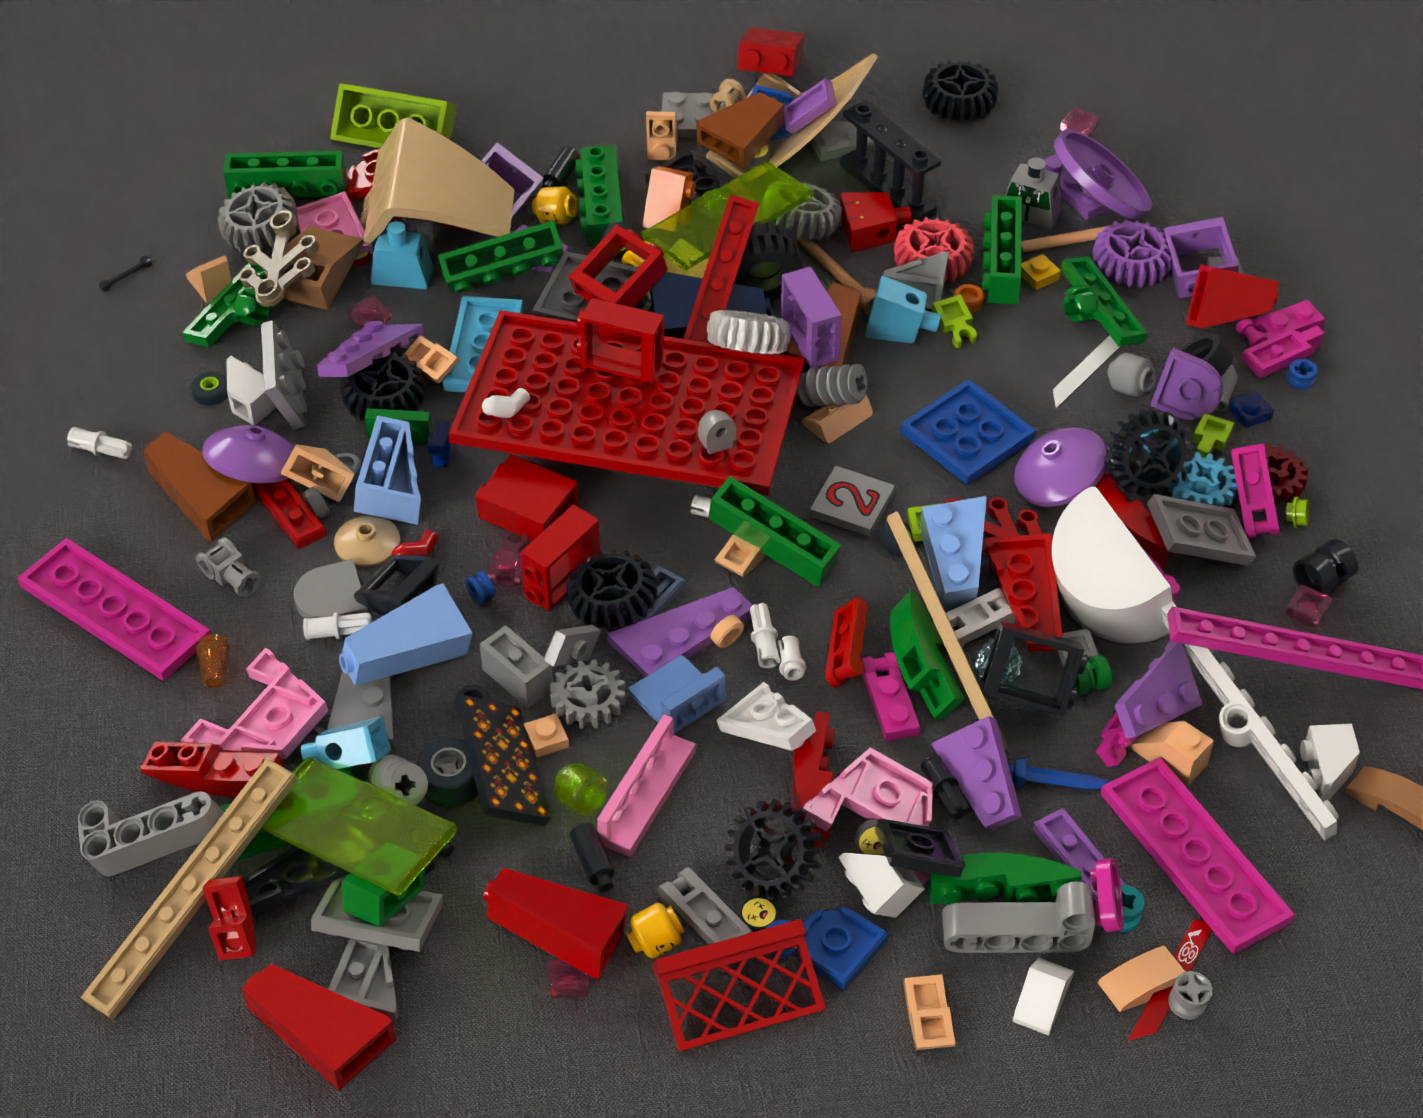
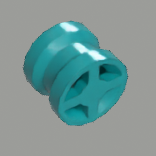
M1121 885L1122 904L1130 908L1123 906L1124 928L1117 932L1127 933L1135 930L1141 922L1144 897L1136 888L1129 885Z

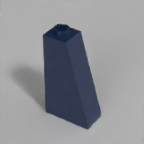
M666 272L650 289L652 312L664 315V336L685 335L703 278ZM733 284L725 310L746 311L771 316L770 299L764 298L763 289Z

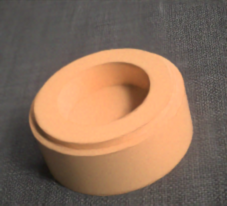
M729 615L715 626L710 638L719 648H726L741 636L744 624L735 615Z

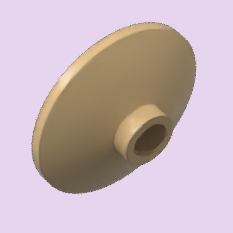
M372 515L359 516L347 521L339 528L334 538V547L339 558L343 561L353 559L356 567L380 565L388 561L392 557L393 549L400 545V534L397 527L386 518Z

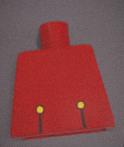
M886 192L841 193V221L851 252L893 243L896 240L897 225L911 224L909 206L893 208L890 196Z

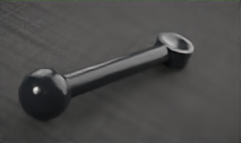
M142 256L139 263L109 280H101L99 283L100 289L108 291L111 285L140 268L151 267V257Z

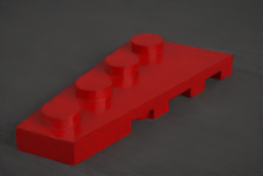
M1051 534L984 538L985 550L1016 624L1063 638L1057 582L1052 560ZM1024 640L1028 652L1059 650Z

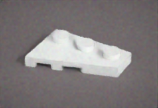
M765 682L717 719L721 732L791 751L802 746L804 741L816 732L810 717L796 706L786 704L783 696L778 692L772 693L769 685Z

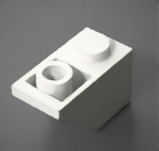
M233 356L227 358V393L231 412L255 426L277 408L264 391V375L253 369L248 363L241 362Z
M1352 724L1309 726L1306 739L1301 741V758L1308 763V774L1314 780L1317 786L1315 792L1322 802L1325 800L1329 801L1353 774L1360 751Z
M842 853L838 857L846 869V877L852 884L857 886L864 897L862 900L863 904L875 915L896 918L925 889L913 870L890 866L886 856Z

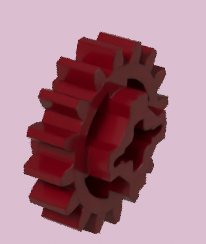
M1266 443L1265 453L1275 505L1279 504L1280 499L1291 503L1293 496L1301 497L1302 490H1305L1309 468L1303 466L1304 458H1294V450L1284 452L1283 445H1279L1277 449H1272L1270 443Z

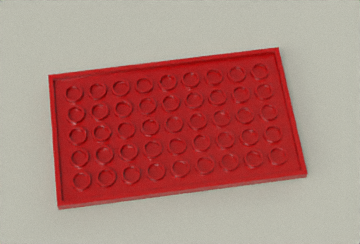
M499 311L449 431V443L719 488L731 476L758 494L769 496L804 370L805 358L775 353L741 352L739 350L721 348L712 343L664 336L663 365L654 382L649 383L581 366V353L577 351L581 328H577V322ZM599 326L600 343L641 352V335ZM519 388L525 389L530 395V400L511 418L487 415L482 409L483 401L492 395L510 397ZM711 410H719L725 412L735 422L736 440L733 441V447L709 454L698 437L699 421L705 413Z

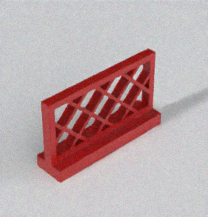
M802 919L662 957L653 962L652 968L655 978L658 979L678 1052L826 1010L804 938L806 932ZM793 947L798 948L802 962L796 974L776 963L783 950ZM776 952L772 961L764 957L765 955ZM755 958L769 966L760 984L740 974L747 960ZM740 963L736 971L728 967L729 965ZM720 969L733 976L723 995L703 984L711 970ZM773 969L792 979L783 998L764 987ZM803 969L807 980L800 977ZM704 973L700 981L691 977L697 974ZM684 979L696 986L687 1005L672 997L669 982ZM736 979L756 989L747 1008L727 997ZM796 982L810 989L814 1005L800 1008L787 1000ZM700 989L720 1000L711 1018L690 1008ZM760 992L780 1003L772 1017L763 1018L751 1011ZM724 1003L743 1013L737 1027L727 1029L714 1021ZM675 1006L683 1010L680 1018H678ZM784 1006L793 1010L780 1014ZM687 1013L707 1024L699 1038L685 1041L681 1029V1024ZM748 1016L756 1020L755 1022L743 1025ZM711 1026L720 1031L707 1035Z

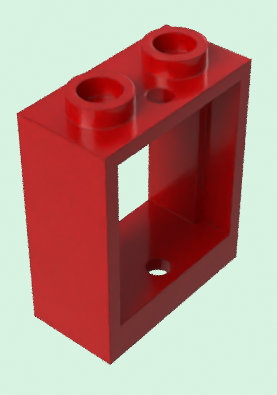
M616 224L568 277L575 293L588 302L591 298L634 308L666 273L668 267L664 260L665 254L659 246L654 243L647 244L635 231L631 229L626 231ZM625 247L645 261L615 293L596 281L595 278L620 250Z
M591 298L585 310H580L577 318V328H581V335L577 344V351L581 353V366L653 383L663 365L664 315ZM599 326L641 335V352L600 343Z
M573 504L520 552L524 596L532 604L540 605L550 612L568 595L566 587L567 582L570 581V572L577 571L578 563H587L588 555L594 558L599 556L601 551L599 519Z

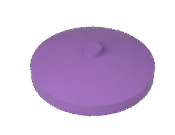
M1073 129L1063 130L1055 139L1054 148L1059 159L1086 194L1118 214L1134 220L1142 219L1151 210L1152 201L1143 184L1116 155L1088 135Z

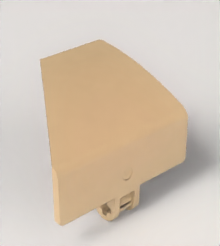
M872 53L838 77L830 80L833 84L837 104L791 136L782 140H769L766 143L770 149L769 160L764 165H746L742 167L712 150L708 151L706 158L740 183L746 185L753 184L803 148L838 114L851 99L878 56ZM763 73L755 84L787 92L794 97V100L805 93L798 91L782 78L770 73ZM725 79L719 87V92L711 97L710 107L714 112H718L750 97L753 89L746 97L744 89L739 82L734 79ZM733 88L734 91L732 92L731 95H729L728 93H729L730 90ZM724 100L725 104L723 105V107H720V104Z
M411 118L401 119L378 152L373 186L364 199V211L360 219L365 229L363 241L368 244L372 243L384 231L394 216L445 223L496 237L510 234L515 189L482 161L448 138Z

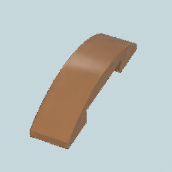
M1364 766L1346 787V794L1372 810L1376 811L1382 805L1423 830V786L1397 774Z

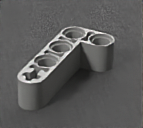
M201 791L121 820L103 801H91L81 809L78 815L80 851L82 856L103 876H114L202 842L224 811L206 792Z
M1077 881L1062 885L1058 889L1056 902L953 903L947 905L942 911L945 948L957 953L1080 952L1091 945L1095 928L1091 887L1084 882Z

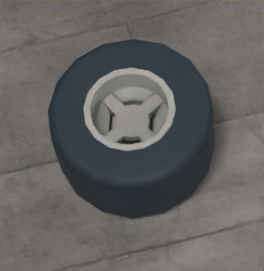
M452 737L439 739L428 744L420 753L417 766L421 767L428 780L427 793L425 794V798L436 806L450 808L462 806L472 801L478 794L465 740Z

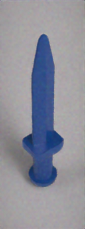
M1022 758L1017 759L1014 765L1008 764L1013 784L1018 788H1023L1024 781L1091 790L1102 789L1103 785L1111 782L1087 774L1026 766V759Z

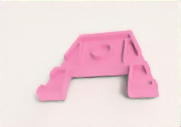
M265 648L246 670L251 679L268 685L267 688L229 729L200 718L181 739V742L213 743L219 752L278 753L282 759L288 758L329 710L326 702L302 679L298 680L291 673L287 665L283 662L280 663L275 658L274 653Z
M870 747L833 782L826 785L817 796L803 806V809L807 811L805 820L814 819L817 822L816 826L828 831L840 806L843 805L868 820L882 818L929 827L932 821L933 782ZM913 870L922 885H924L929 879V872Z

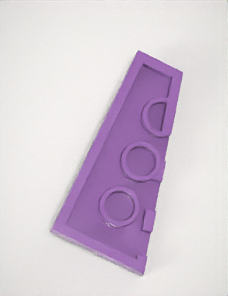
M382 321L367 322L361 330L353 333L351 338L342 342L340 347L328 353L327 357L317 364L319 377H349L373 364L372 360L390 355V348L395 346L397 348L405 347L409 344L408 338L417 339L420 335L425 336L423 324L383 325Z
M732 587L639 621L637 624H631L607 633V642L645 678L678 656L683 655L688 659L712 644L713 641L710 635L715 626L725 617L735 615L742 623L751 618L750 608L752 604Z

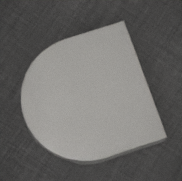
M353 559L312 569L298 580L294 588V601L296 609L302 617L333 616L335 612H338L339 615L369 613L368 608L358 603L354 598V594L361 588V584Z

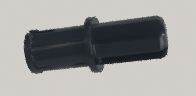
M933 754L926 757L921 762L920 767L928 780L933 782V795L940 798L952 818H962L964 813L969 810V805L958 788L959 782L957 778L950 775L940 755Z

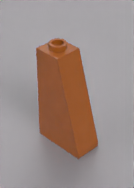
M835 282L829 287L827 293L842 315L839 361L819 366V368L823 366L831 368V366L837 365L841 367L847 364L860 314L861 292ZM791 338L787 351L783 352V355L804 358ZM806 361L804 362L803 373H807L810 369Z
M166 431L143 449L148 472L210 542L216 539L256 503L252 482L237 480L219 473L205 461L203 452Z

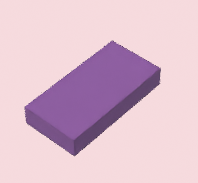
M827 78L823 79L784 106V120L787 131L792 134L796 133L837 104L833 84Z

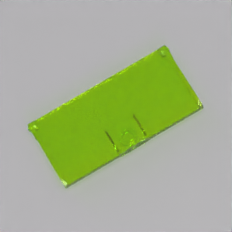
M765 161L722 187L705 192L687 207L642 231L641 234L645 241L659 246L667 258L684 271H687L710 257L730 194L759 203L754 222L761 221V224L774 220L809 200L814 194L811 188L791 177L772 163Z
M311 757L303 760L292 772L296 775L298 781L261 828V830L397 896H400L411 885V882L457 831L455 823Z

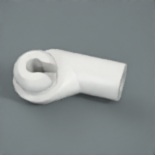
M523 388L517 389L510 397L492 395L483 401L482 409L487 415L511 418L530 400V395Z

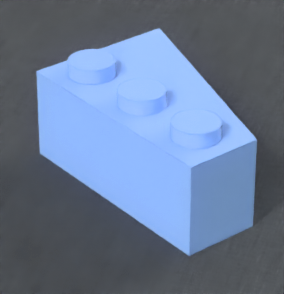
M377 415L356 484L354 512L418 525L421 498L417 486V472L414 466V452L409 422Z
M987 496L921 508V535L938 597L945 612H949L977 598Z

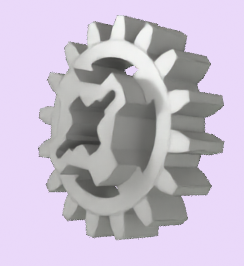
M593 659L590 665H585L580 660L576 668L569 664L565 665L566 674L560 672L555 674L556 682L550 684L551 706L556 708L558 717L566 715L567 725L572 724L574 721H579V728L583 729L586 722H591L594 728H598L599 720L609 724L611 723V713L614 715L621 714V705L626 703L625 681L620 680V672L618 670L610 672L609 663L598 667L596 659Z

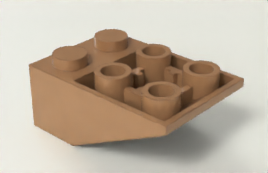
M309 226L287 244L286 254L299 243L302 237L313 235L320 245L319 250L310 256L303 254L300 258H309L315 266V272L308 278L298 277L285 288L283 299L328 310L364 241L362 238ZM295 262L281 273V277L294 267Z

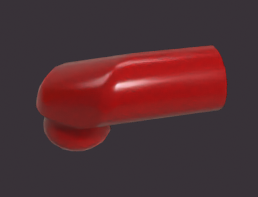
M425 530L418 542H405L396 546L392 551V556L428 557L438 541V536L431 530Z

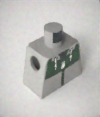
M1031 158L1028 161V165L1024 163L1019 164L1009 183L1005 196L1022 197V221L1053 229L1062 212L1060 176L1055 172L1045 170L1046 162L1043 159Z

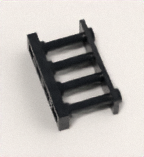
M866 100L843 111V117L857 128L856 149L841 156L840 166L870 191L886 192L889 194L893 208L909 206L911 224H913L914 219L922 222L925 217L930 219L937 215V205L923 194L925 174L941 166V160ZM868 137L875 142V155L867 149ZM886 152L894 157L893 170L886 165ZM905 167L913 173L912 185L904 179Z

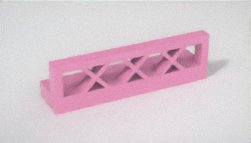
M663 714L597 818L598 836L602 845L630 858L696 753L695 743L674 735L672 717Z

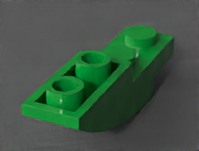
M910 590L890 612V634L893 649L909 690L920 691L934 719H944L965 698L939 651L944 645L940 634L916 590Z
M1012 853L963 854L962 863L964 868L961 877L929 873L927 893L930 904H953L960 900L974 898L990 899L996 895H1003L1004 902L1056 901L1058 889L1069 882H1081L1082 875L1080 870L1065 864L1029 855Z

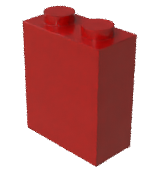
M750 27L739 42L737 69L793 76L802 62L805 34Z
M510 454L503 464H499L496 467L490 480L478 489L475 496L478 518L533 541L573 504L576 506L579 504L578 482Z

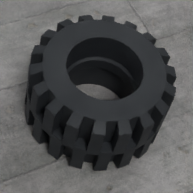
M761 221L754 222L734 284L761 288L764 292V298H769L772 301L778 299L782 290V274L803 269L797 240L790 229H785V225L780 223L774 225L772 221H767L765 224H761Z

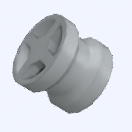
M1183 972L1177 977L1168 997V1004L1171 1010L1182 1019L1192 1020L1199 1018L1203 1015L1212 996V985L1204 975L1198 972ZM1187 994L1189 997H1191V1001L1183 995Z

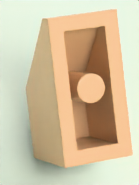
M1176 721L1166 722L1141 734L1132 742L1129 748L1149 762L1161 757L1180 781L1188 787L1208 766L1214 740L1187 722Z

